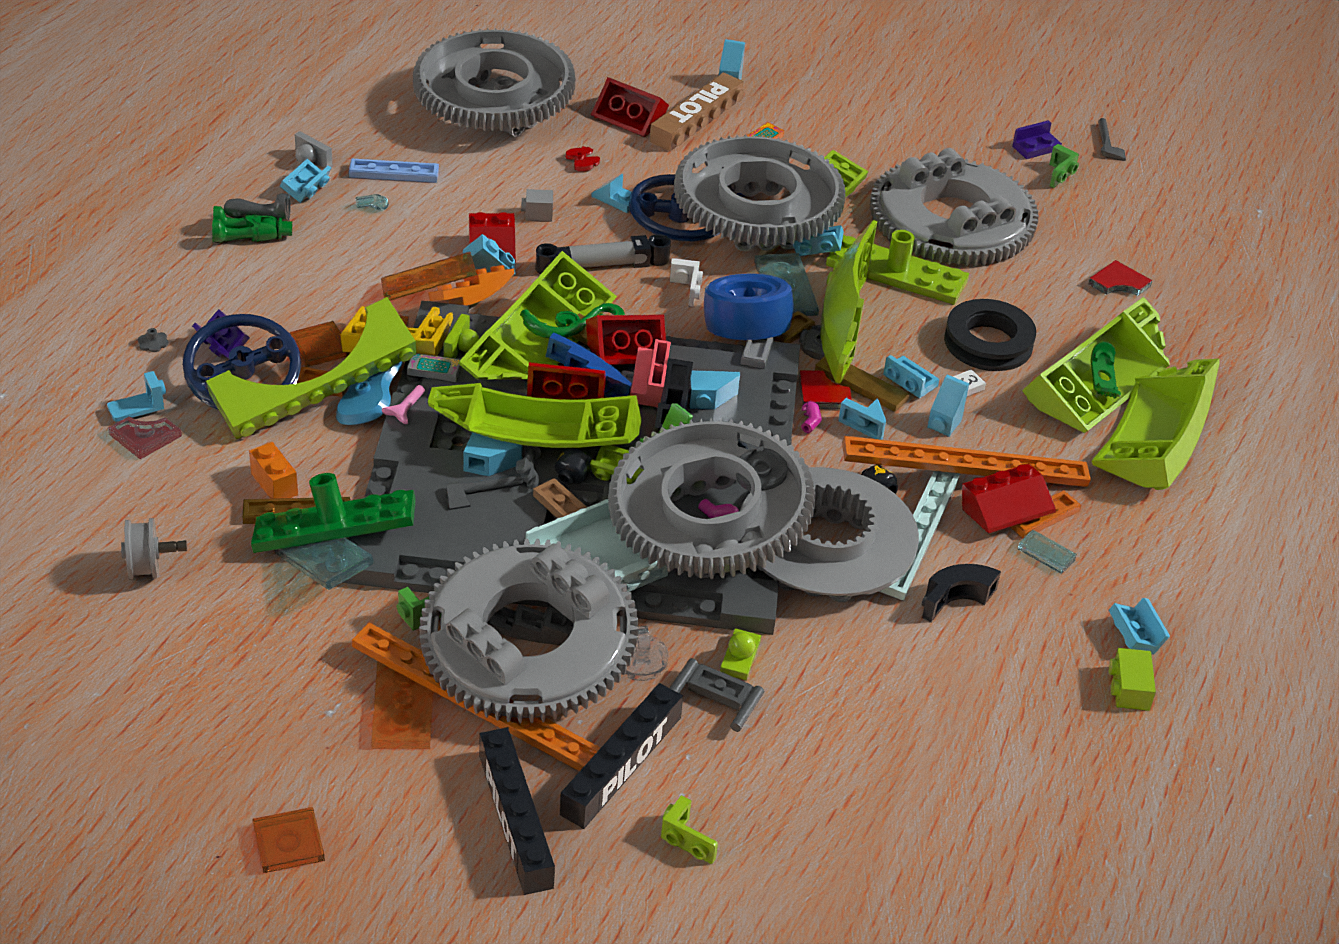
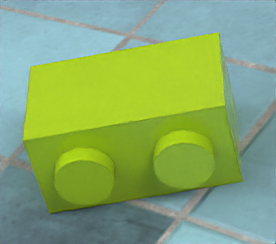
M1118 648L1115 659L1111 658L1109 663V674L1113 675L1114 678L1111 683V695L1116 698V707L1150 711L1156 693L1151 651Z

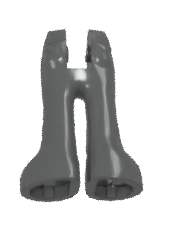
M280 193L277 195L275 202L271 204H259L241 198L229 199L225 202L223 210L227 216L233 218H242L246 214L274 216L278 220L282 218V221H289L291 212L290 195Z

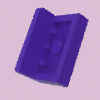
M218 309L207 323L227 315ZM196 322L192 325L196 331L201 328ZM235 326L214 333L203 343L206 345L210 343L209 349L218 357L224 355L229 358L230 351L235 347L244 346L250 337L239 326Z

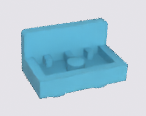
M306 159L282 180L280 187L301 203L307 197L311 199L319 186L323 188L330 179L328 174L332 168L327 166L320 170Z
M841 225L829 227V230H824L823 234L817 233V237L810 235V240L803 238L802 242L794 241L793 247L797 256L840 251L844 231Z
M892 355L886 357L883 375L918 398L923 397L938 387L939 378L905 356H901L898 359Z
M1142 598L1135 607L1114 603L1108 610L1114 619L1115 626L1123 635L1125 644L1130 649L1151 651V654H1155L1170 637L1147 598Z

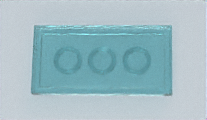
M799 253L755 255L754 263L758 274L775 276L791 285L794 305L793 313L799 311L806 316H818L819 307Z
M345 537L274 550L275 554L328 590L374 563L370 553Z

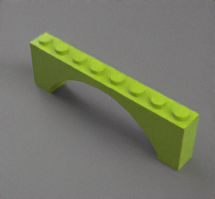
M388 297L365 307L366 325L357 345L342 363L320 377L297 384L268 385L241 379L232 375L228 370L207 380L209 394L236 440L241 437L250 436L264 426L273 425L287 415H294L308 405L317 404L327 396L340 393L348 386L357 382H364L370 376L378 372H385L391 366L401 361H408L416 355V341Z

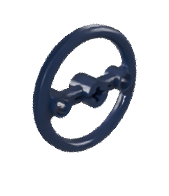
M675 174L653 176L641 181L633 188L629 199L630 212L638 224L649 232L663 234L671 240L685 242L703 241L720 234L714 235L713 230L706 231V228L699 230L674 229L661 225L649 218L654 216L655 212L668 213L669 219L677 223H685L689 220L687 218L688 213L684 214L683 209L679 208L675 193L671 195V200L657 199L655 194L646 192L655 187L674 185Z
M233 314L217 318L201 327L186 345L182 365L184 378L193 394L203 403L219 410L209 394L207 380L228 370L232 375L247 380L254 375L255 366L267 361L281 363L286 357H289V371L281 385L296 384L300 374L301 358L296 341L278 323L258 315ZM235 326H252L275 335L266 341V346L253 351L246 346H238L230 351L229 360L215 366L211 363H203L198 366L197 370L194 369V359L201 344L208 337L222 329Z

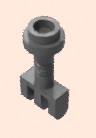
M523 445V459L517 461L516 471L518 474H521L523 481L527 482L529 489H533L538 486L539 475L534 470V461L540 457L541 447Z

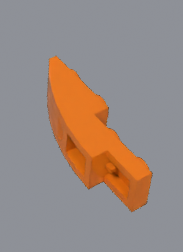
M504 265L490 267L491 271L487 272L486 268L472 270L473 274L464 276V281L456 282V287L452 288L451 284L437 286V291L428 292L429 301L448 300L449 304L466 306L475 304L500 290L514 275V268L504 269Z

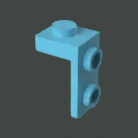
M154 371L144 373L146 393L107 403L108 410L115 422L164 409L163 395L166 394L165 385L162 379H157Z

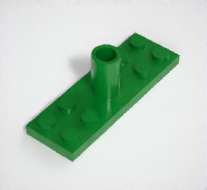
M318 474L309 481L315 507L304 509L292 508L286 512L275 514L268 512L256 517L251 547L253 553L413 526L416 501L414 490H396L385 495L372 494L366 498L343 502L335 474Z

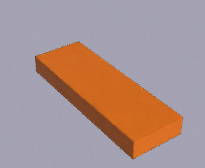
M1063 490L1051 496L1056 513L1017 524L1010 528L1021 538L1025 539L1080 512L1081 504Z

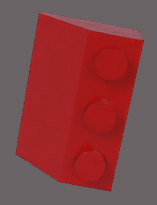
M607 77L591 112V116L646 137L650 134L651 124L666 114L669 104L658 96Z
M597 315L586 319L587 344L591 352L610 365L636 364L638 347L654 350L656 339L666 341L664 315Z
M529 362L527 396L559 400L604 398L606 372L604 370Z
M1029 463L1020 464L1015 468L997 471L995 474L962 483V510L988 534L1056 513L1055 505L1043 475Z

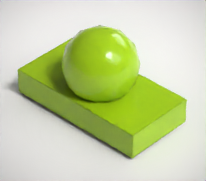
M461 314L444 341V357L455 359L460 350L467 353L480 339L477 332L470 329V315Z
M735 629L729 640L720 672L747 681L762 635Z

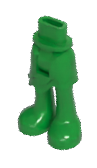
M221 206L213 207L212 242L221 243L243 238H252V242L275 238L282 239V236H292L293 221H282V218H279L278 221L277 217L255 214H246L245 218H229Z

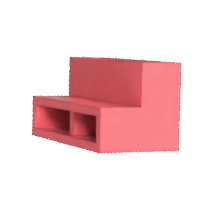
M656 339L654 350L638 347L630 396H637L638 404L658 407L663 393L671 342Z

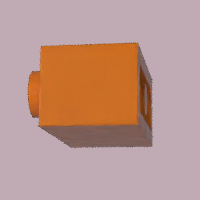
M273 442L249 450L251 474L270 499L292 498L298 495L297 472Z

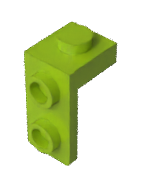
M681 795L675 804H669L664 812L661 838L670 845L677 846L691 853L695 858L713 864L716 860L718 842L685 825L690 818L692 800Z

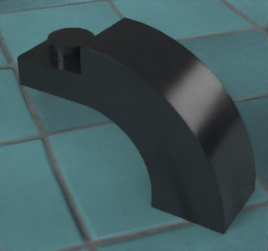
M668 358L661 401L658 403L655 428L661 429L672 404H678L685 410L687 409L693 362Z
M957 564L939 570L929 578L927 591L922 600V606H924L922 618L932 622L946 604L958 599L973 600L985 605L997 590L1001 571L978 564Z

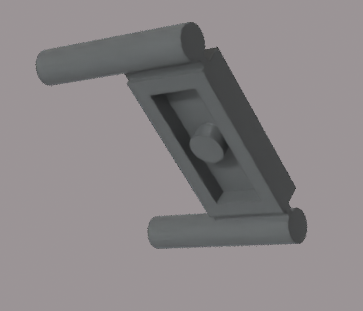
M693 658L687 661L670 686V689L680 693L685 684H688V690L738 710V714L730 724L731 729L736 732L742 729L765 692L761 686L754 687L749 683L713 668L698 664L697 660Z

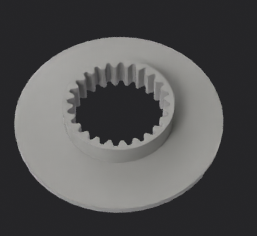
M810 467L809 472L812 475L815 492V508L811 518L822 516L828 522L834 524L842 523L843 521L849 522L854 528L865 529L862 537L857 536L855 542L847 540L845 545L840 541H837L836 545H832L830 541L822 544L818 538L810 540L811 535H803L802 539L797 538L796 546L791 545L790 552L783 550L782 558L775 555V562L772 563L767 560L766 567L764 568L756 565L760 571H764L773 579L779 580V587L784 590L791 591L797 588L810 596L829 595L834 601L847 602L852 596L870 595L879 592L902 578L915 560L918 550L919 532L916 521L906 504L895 493L877 481L846 470ZM751 492L744 500L740 511L752 500L753 495Z

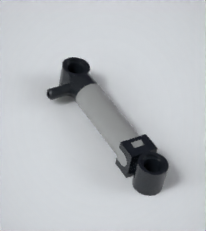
M655 234L650 236L649 239H647L646 235L630 236V241L564 247L544 243L536 248L535 270L537 273L542 274L561 251L582 268L633 264L634 268L650 267V264L663 266L670 259L671 240L666 235Z

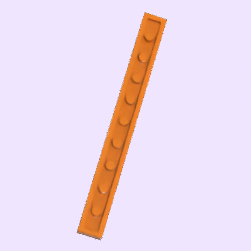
M844 436L842 441L844 461L979 476L992 475L997 471H1005L1015 468L1020 464L1029 463L1043 475L1045 483L1088 487L1091 481L1087 462L851 436Z
M370 622L352 639L353 648L466 709L464 701L457 703L455 695L449 697L447 689L442 690L440 682H435L434 676L430 674L420 649ZM509 699V703L513 704L514 700ZM474 705L466 709L501 729L508 727L510 734L578 771L601 748L545 718L544 723L541 717L534 718L533 723L530 722L529 718H523L522 722L519 723L516 717H512L510 722H508L507 716H501L497 721L494 713H491L487 718L484 710L476 714Z

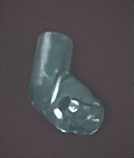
M379 194L356 197L357 208L371 207L378 211H383L389 205L388 199Z

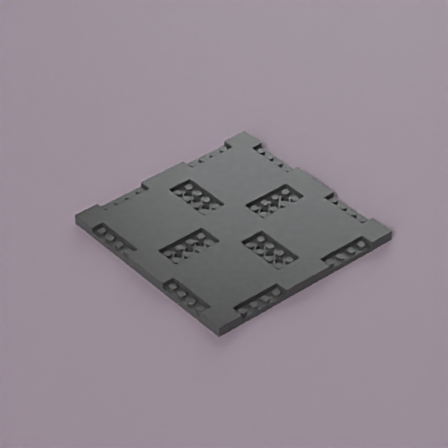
M422 300L413 328H419L432 307L440 308L438 316H442V318H445L450 312L453 313L449 332L461 314L470 315V329L477 332L479 338L501 317L470 314L469 306ZM666 336V341L671 342L668 358L691 361L694 363V371L740 372L738 394L716 409H690L688 398L686 411L693 416V423L699 422L700 419L703 422H707L711 418L713 421H720L722 418L723 422H729L732 419L733 423L736 424L742 421L745 426L752 423L753 428L757 429L761 426L762 432L770 430L771 436L777 434L780 441L785 439L787 446L791 445L800 344L773 341L765 368L762 369L741 364L744 345ZM578 341V345L582 346L583 348L591 352L588 346ZM444 344L438 354L439 357H444ZM460 350L455 359L461 360L466 353ZM410 360L405 361L397 391L393 392L389 407L401 404L418 385L423 386L425 392L407 411L408 424L400 422L395 416L386 415L374 454V466L364 498L372 494H390L396 490H414L416 498L413 526L349 537L340 566L341 583L398 590L408 587L411 591L429 593L434 591L435 583L441 584L440 576L448 577V568L456 571V562L464 565L463 557L466 556L472 560L474 551L479 555L483 554V547L487 548L489 552L493 551V544L503 548L504 541L509 546H513L514 540L517 539L519 545H524L527 531L557 519L533 496V489H529L527 482L524 481L523 484L466 493L470 507L449 510L446 485L448 483L459 482L463 484L516 475L518 473L516 467L491 476L463 471L464 450L472 432L428 406L427 401L431 388L481 383L483 388L527 396L528 380H477L462 366L456 382L407 375V367ZM635 364L611 365L621 374L622 371L634 372ZM638 404L641 416L639 435L630 443L612 446L629 450L630 447L636 448V442L640 441L644 436L651 438L653 431L659 434L660 429L655 428L658 407ZM746 443L749 450L757 449V451H763L764 447L762 446L757 447ZM601 446L584 448L589 450L592 460H596ZM541 447V455L534 461V470L539 475L538 486L555 478L586 507L608 499L611 479L608 481L601 480L591 470L582 483L566 484L559 479V474L555 469L556 461L565 448ZM735 480L728 488H709L708 491L701 495H683L679 500L672 501V503L685 514L701 519H711L698 508L702 500L708 499L715 506L732 504L740 511L750 491L744 489ZM749 567L746 568V574L744 575L740 570H737L734 577H732L730 572H725L724 578H721L719 573H715L713 579H710V577L699 578L694 573L691 577H688V571H683L681 575H678V569L674 568L671 572H668V576L630 591L631 600L635 601L638 619L730 630L739 629L771 635L774 633L779 580L773 579L757 567L756 571H752ZM540 600L513 602L514 604L553 607L550 603Z

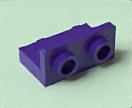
M1047 120L1017 128L1012 147L1025 159H1030L1052 153L1053 147L1057 144L1062 145V143L1050 133L1052 123Z

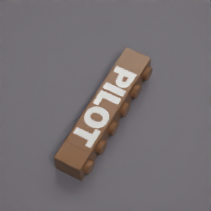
M723 72L651 124L650 142L668 151H672L677 146H680L689 137H692L723 112L741 101L744 95V81Z

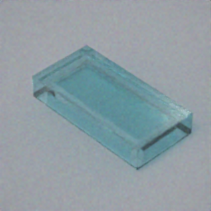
M1035 530L1028 533L1018 545V550L1060 574H1063L1070 567L1077 556L1076 553Z

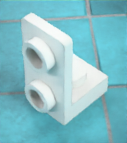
M672 258L670 282L691 285L689 306L693 307L694 300L699 299L703 271H699L700 262Z

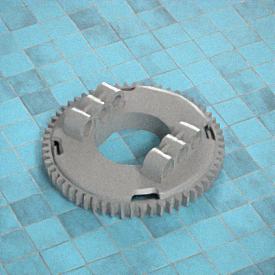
M479 28V31H463V34L449 35L448 39L443 37L442 41L437 40L436 44H431L430 48H426L425 52L421 53L413 71L414 93H416L418 101L422 102V106H426L427 111L431 110L432 115L437 114V118L444 117V121L450 120L451 124L458 123V126L474 127L475 130L481 128L485 131L489 127L494 131L495 128H499L500 131H505L514 137L521 135L525 127L532 128L538 122L542 123L543 119L549 120V116H555V112L560 113L561 108L565 109V104H569V100H572V95H574L576 81L573 64L568 55L563 50H560V47L555 46L553 42L549 43L547 39L543 40L541 36L536 38L535 34L521 33L520 30L514 32L512 29L507 31L504 28L503 30H497L496 28L495 30H489L488 28L487 30H481ZM480 44H504V47L501 49H483L480 47ZM493 69L507 70L523 78L522 81L508 89L487 90L476 87V84H484V81L490 79Z
M745 134L744 137H739L738 135L735 138L728 136L727 139L721 137L719 141L714 139L712 143L707 141L705 145H699V148H694L693 152L690 151L688 155L684 156V159L678 165L674 179L675 198H677L679 208L683 209V213H688L687 218H693V223L699 222V227L705 226L706 231L713 230L714 235L721 233V238L727 236L730 238V241L734 240L735 247L740 251H749L756 245L762 250H772L779 244L784 249H794V241L802 242L803 238L810 240V235L817 237V233L823 234L824 230H829V226L833 227L834 222H837L838 218L841 217L845 204V185L843 184L841 174L834 168V165L829 164V160L824 159L823 155L818 156L817 151L811 152L810 147L805 149L803 144L798 146L796 142L790 143L787 139L783 141L779 137L778 139H773L771 136L766 138L763 135L761 137H755V135L747 137ZM790 158L810 166V169L804 170L789 163ZM705 162L707 167L703 168L699 173H692L693 168H697ZM783 186L791 192V195L785 199L752 201L736 195L737 193H742L745 196L751 197L759 192H763L768 196H773L780 193Z
M952 148L943 149L938 156L930 152L921 159L911 157L902 162L901 166L896 164L895 168L890 167V170L885 171L884 175L881 174L880 179H877V182L874 183L870 199V210L873 220L877 221L879 231L883 232V236H888L889 241H891L894 231L907 230L915 237L912 250L915 256L921 255L923 259L930 258L932 262L937 260L940 261V264L942 262H948L949 265L956 263L957 266L965 264L966 267L969 264L976 266L978 263L984 266L986 262L993 264L994 260L999 263L1001 259L1007 260L1008 256L1012 258L1015 254H1019L1020 251L1029 245V242L1034 237L1038 224L1039 210H1037L1035 200L1032 199V195L1028 194V190H1023L1024 185H1018V180L1013 181L1012 176L1007 177L1005 172L1001 173L999 169L995 170L992 166H985L984 163L976 165V161L968 163V159L964 160ZM944 197H953L969 201L973 205L971 207H957L951 213L950 218L946 219L929 211L923 203ZM936 239L953 244V249L930 244L928 241Z
M711 418L707 422H703L700 419L696 423H693L690 419L689 424H683L680 421L677 427H674L672 424H670L668 430L662 427L659 434L653 431L651 438L644 436L643 443L637 441L636 448L630 447L629 453L623 455V460H619L618 466L614 468V474L611 475V482L609 483L608 505L610 519H612L613 527H616V533L620 534V540H626V547H632L634 554L640 552V559L648 557L650 565L657 561L659 569L667 565V572L677 568L678 575H681L683 571H688V577H691L694 573L699 578L710 577V579H713L715 573H719L721 578H724L725 572H730L732 577H734L737 570H740L744 575L748 567L752 571H756V565L764 568L766 567L767 560L774 563L775 555L782 558L783 550L790 552L791 545H797V538H803V532H807L808 524H811V517H813V510L815 508L812 475L809 472L808 465L805 464L804 458L800 457L799 452L794 451L792 445L787 446L785 439L780 441L779 435L771 436L770 430L762 432L761 426L755 429L752 423L745 426L742 421L738 424L733 423L732 419L729 422H723L722 418L720 421H713ZM738 439L757 447L762 446L774 450L787 462L788 472L786 479L781 485L773 489L761 491V482L757 472L750 464L739 458L749 449L739 447L737 445ZM639 467L643 469L633 484H627V477L631 479ZM737 472L750 482V492L753 495L750 503L741 511L711 519H701L685 514L672 503V501L679 500L683 495H701L708 491L709 488H728L737 480Z
M516 539L513 546H509L506 541L503 542V548L493 544V551L490 552L487 548L483 547L482 555L474 551L472 560L466 556L463 557L464 565L456 562V571L448 568V577L440 576L441 584L435 583L434 591L429 592V600H425V608L422 609L419 631L422 654L430 674L434 676L435 682H440L442 690L447 689L449 697L455 695L457 703L464 701L466 709L474 705L476 714L484 710L486 718L491 713H494L497 721L501 716H507L508 722H510L512 717H516L519 723L522 722L523 718H529L530 722L533 723L534 718L541 717L544 723L546 716H552L556 720L557 714L562 713L567 717V711L571 709L577 714L578 706L580 705L587 709L589 700L597 703L598 695L605 697L606 689L613 690L614 682H620L621 675L626 674L627 667L630 666L631 658L634 657L637 645V609H635V601L631 600V592H627L626 583L621 584V576L615 577V570H608L606 562L599 565V557L591 560V552L588 551L581 555L580 547L573 552L571 551V544H568L565 549L561 548L560 541L556 544H551L550 540L547 539L545 545H540L539 539H536L534 544H530L529 540L525 539L524 545H519ZM522 600H540L550 603L572 621L574 627L568 639L553 651L538 656H522L514 644L508 642L505 638L502 639L500 634L487 623L498 610L508 604ZM618 611H619V613H620V615H621V616H620V632H619V631H616V629H617V615H616V613H617ZM442 613L440 622L441 630L438 631V619L440 614ZM513 695H539L542 697L543 703L539 704V701H514L511 704L509 699Z

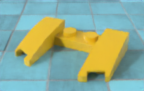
M364 306L360 307L340 334L343 352H352L362 336L367 320ZM432 307L419 328H408L416 341L417 353L438 356L448 335L453 320V313L450 312L445 318H442V316H438L440 308Z

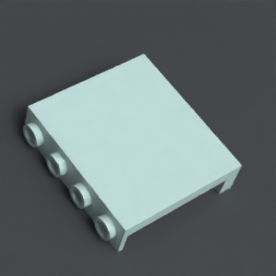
M608 499L567 516L557 518L542 526L534 527L526 532L525 539H528L530 544H534L536 539H539L540 545H545L548 539L551 544H556L560 541L561 548L564 549L568 544H571V551L573 552L580 547L581 555L588 551L591 552V560L599 557V565L606 562L608 570H615V577L621 576V584L626 583L627 592L668 576L667 565L660 569L658 568L657 561L650 565L648 557L640 559V552L634 554L632 547H626V540H620V534L616 533V527H613L612 519H610Z

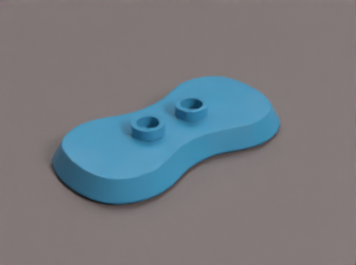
M401 361L391 366L385 372H378L370 376L364 382H357L351 385L338 403L337 421L344 425H357L380 417L383 414L382 408L389 407L391 403L389 386L403 362Z

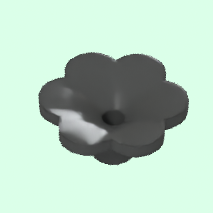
M155 328L148 329L145 335L138 337L140 349L143 351L159 352L161 348H165L169 344L167 335L163 332L157 333Z

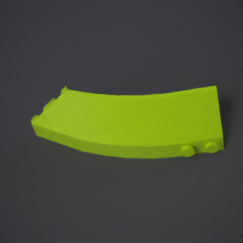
M561 251L522 296L483 334L458 364L477 380H528L529 362L558 365L560 362L546 357L549 339L536 336L524 326L523 319L520 316L522 310L527 309L540 322L558 327L555 324L557 313L571 311L577 315L580 313L586 316L597 306L603 303H612L617 296ZM572 336L567 338L575 343L579 341Z
M1196 359L1187 362L1188 367L1177 370L1173 366L1157 371V376L1135 378L1136 383L1123 417L1109 441L1092 459V465L1144 488H1154L1155 490L1168 488L1185 467L1199 440L1211 404L1220 364L1219 359Z
M481 383L432 387L427 401L428 406L470 432L526 446L579 448L627 444L639 435L641 416L636 395L587 400H559L509 394L483 388Z

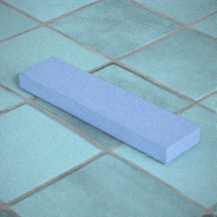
M352 158L349 167V178L437 183L439 164Z

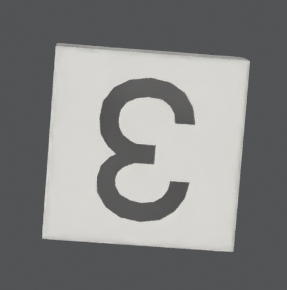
M972 370L953 376L969 383L967 396L985 390L986 383Z

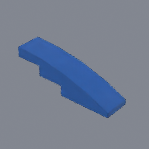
M556 333L549 337L546 357L560 362L567 367L604 370L606 372L604 396L610 398L630 395L632 383L610 364L577 343Z

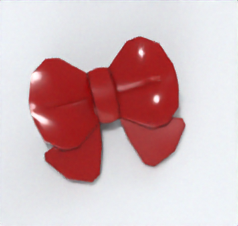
M582 146L581 148H572L566 151L565 158L574 160V169L579 172L591 170L600 163L599 156L586 157L593 153V149L590 147Z

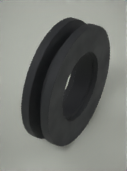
M973 299L960 303L951 310L947 320L944 341L947 349L955 358L971 367L987 371H1007L1020 367L1031 357L1036 338V326L1028 314L1012 304L994 299ZM977 327H992L1003 331L1011 339L1000 343L987 342L977 338L969 330Z

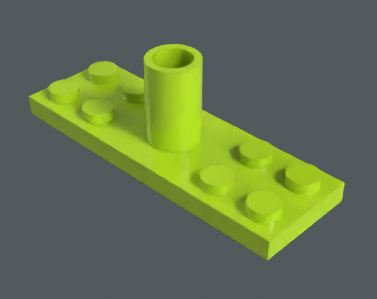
M896 230L892 233L890 249L873 244L868 279L955 305L968 281L969 273L912 256L915 237L907 230ZM843 235L841 250L829 254L826 266L834 268L836 261L841 260L846 250L856 239L852 236Z

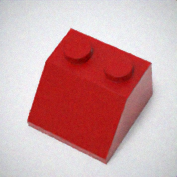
M469 213V244L483 234L489 240H494L505 253H510L516 263L514 213Z

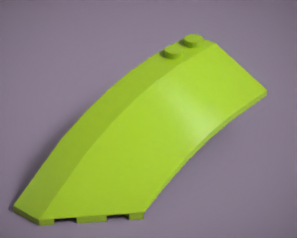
M875 220L867 226L846 250L841 260L836 261L833 272H829L826 282L827 288L821 316V342L834 380L839 384L855 355L864 299L860 298L859 293L868 278L877 221Z
M1142 297L1093 336L1041 373L1022 392L1038 410L1086 433L1131 397L1136 383L1135 378L1157 376V371L1166 369L1170 365L1168 357L1163 353V349L1166 347L1163 332L1158 330L1159 314ZM1102 341L1111 343L1116 351L1114 370L1118 391L1121 392V396L1115 399L1110 396L1105 397V395L1097 394L1093 386L1090 362L1093 347ZM1098 373L1101 379L1106 381L1110 380L1108 375H1106L1105 373Z

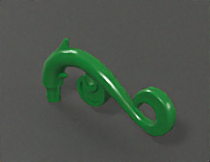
M603 303L597 306L582 319L571 311H561L556 314L555 324L558 327L540 322L527 309L522 310L520 316L523 319L524 326L531 333L549 339L553 333L564 338L577 335L586 328V319L597 316L600 312H609L613 315H625V312L620 306L612 303Z

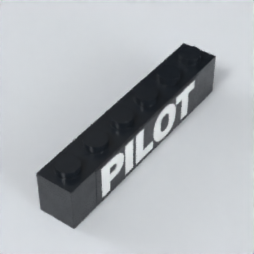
M659 683L562 790L559 815L585 829L681 719L683 695Z
M507 727L479 733V757L523 894L528 895L554 889L555 865L509 729Z

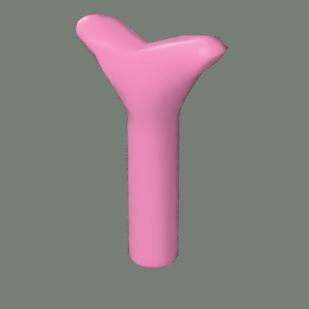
M421 385L416 386L401 404L383 407L382 413L395 416L400 422L408 424L407 411L424 394V387Z

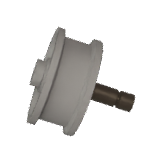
M149 518L147 523L133 524L130 520H125V542H121L122 559H126L129 580H134L135 576L152 575L153 578H158V559H160V553L187 551L186 540L159 542L154 518Z

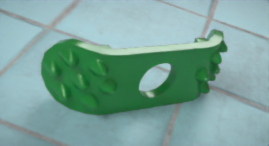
M1102 341L1093 347L1090 362L1093 386L1097 394L1105 395V397L1110 396L1115 399L1121 396V392L1118 391L1114 370L1116 351L1111 343ZM1098 373H1105L1106 375H1108L1110 380L1106 381L1101 379Z

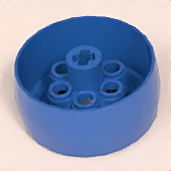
M735 274L715 279L705 288L704 317L706 328L716 336L735 340L767 339L787 332L792 325L794 308L792 288L790 284L781 278L764 274Z

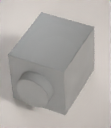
M527 189L526 198H522L521 211L526 212V221L552 222L553 190Z

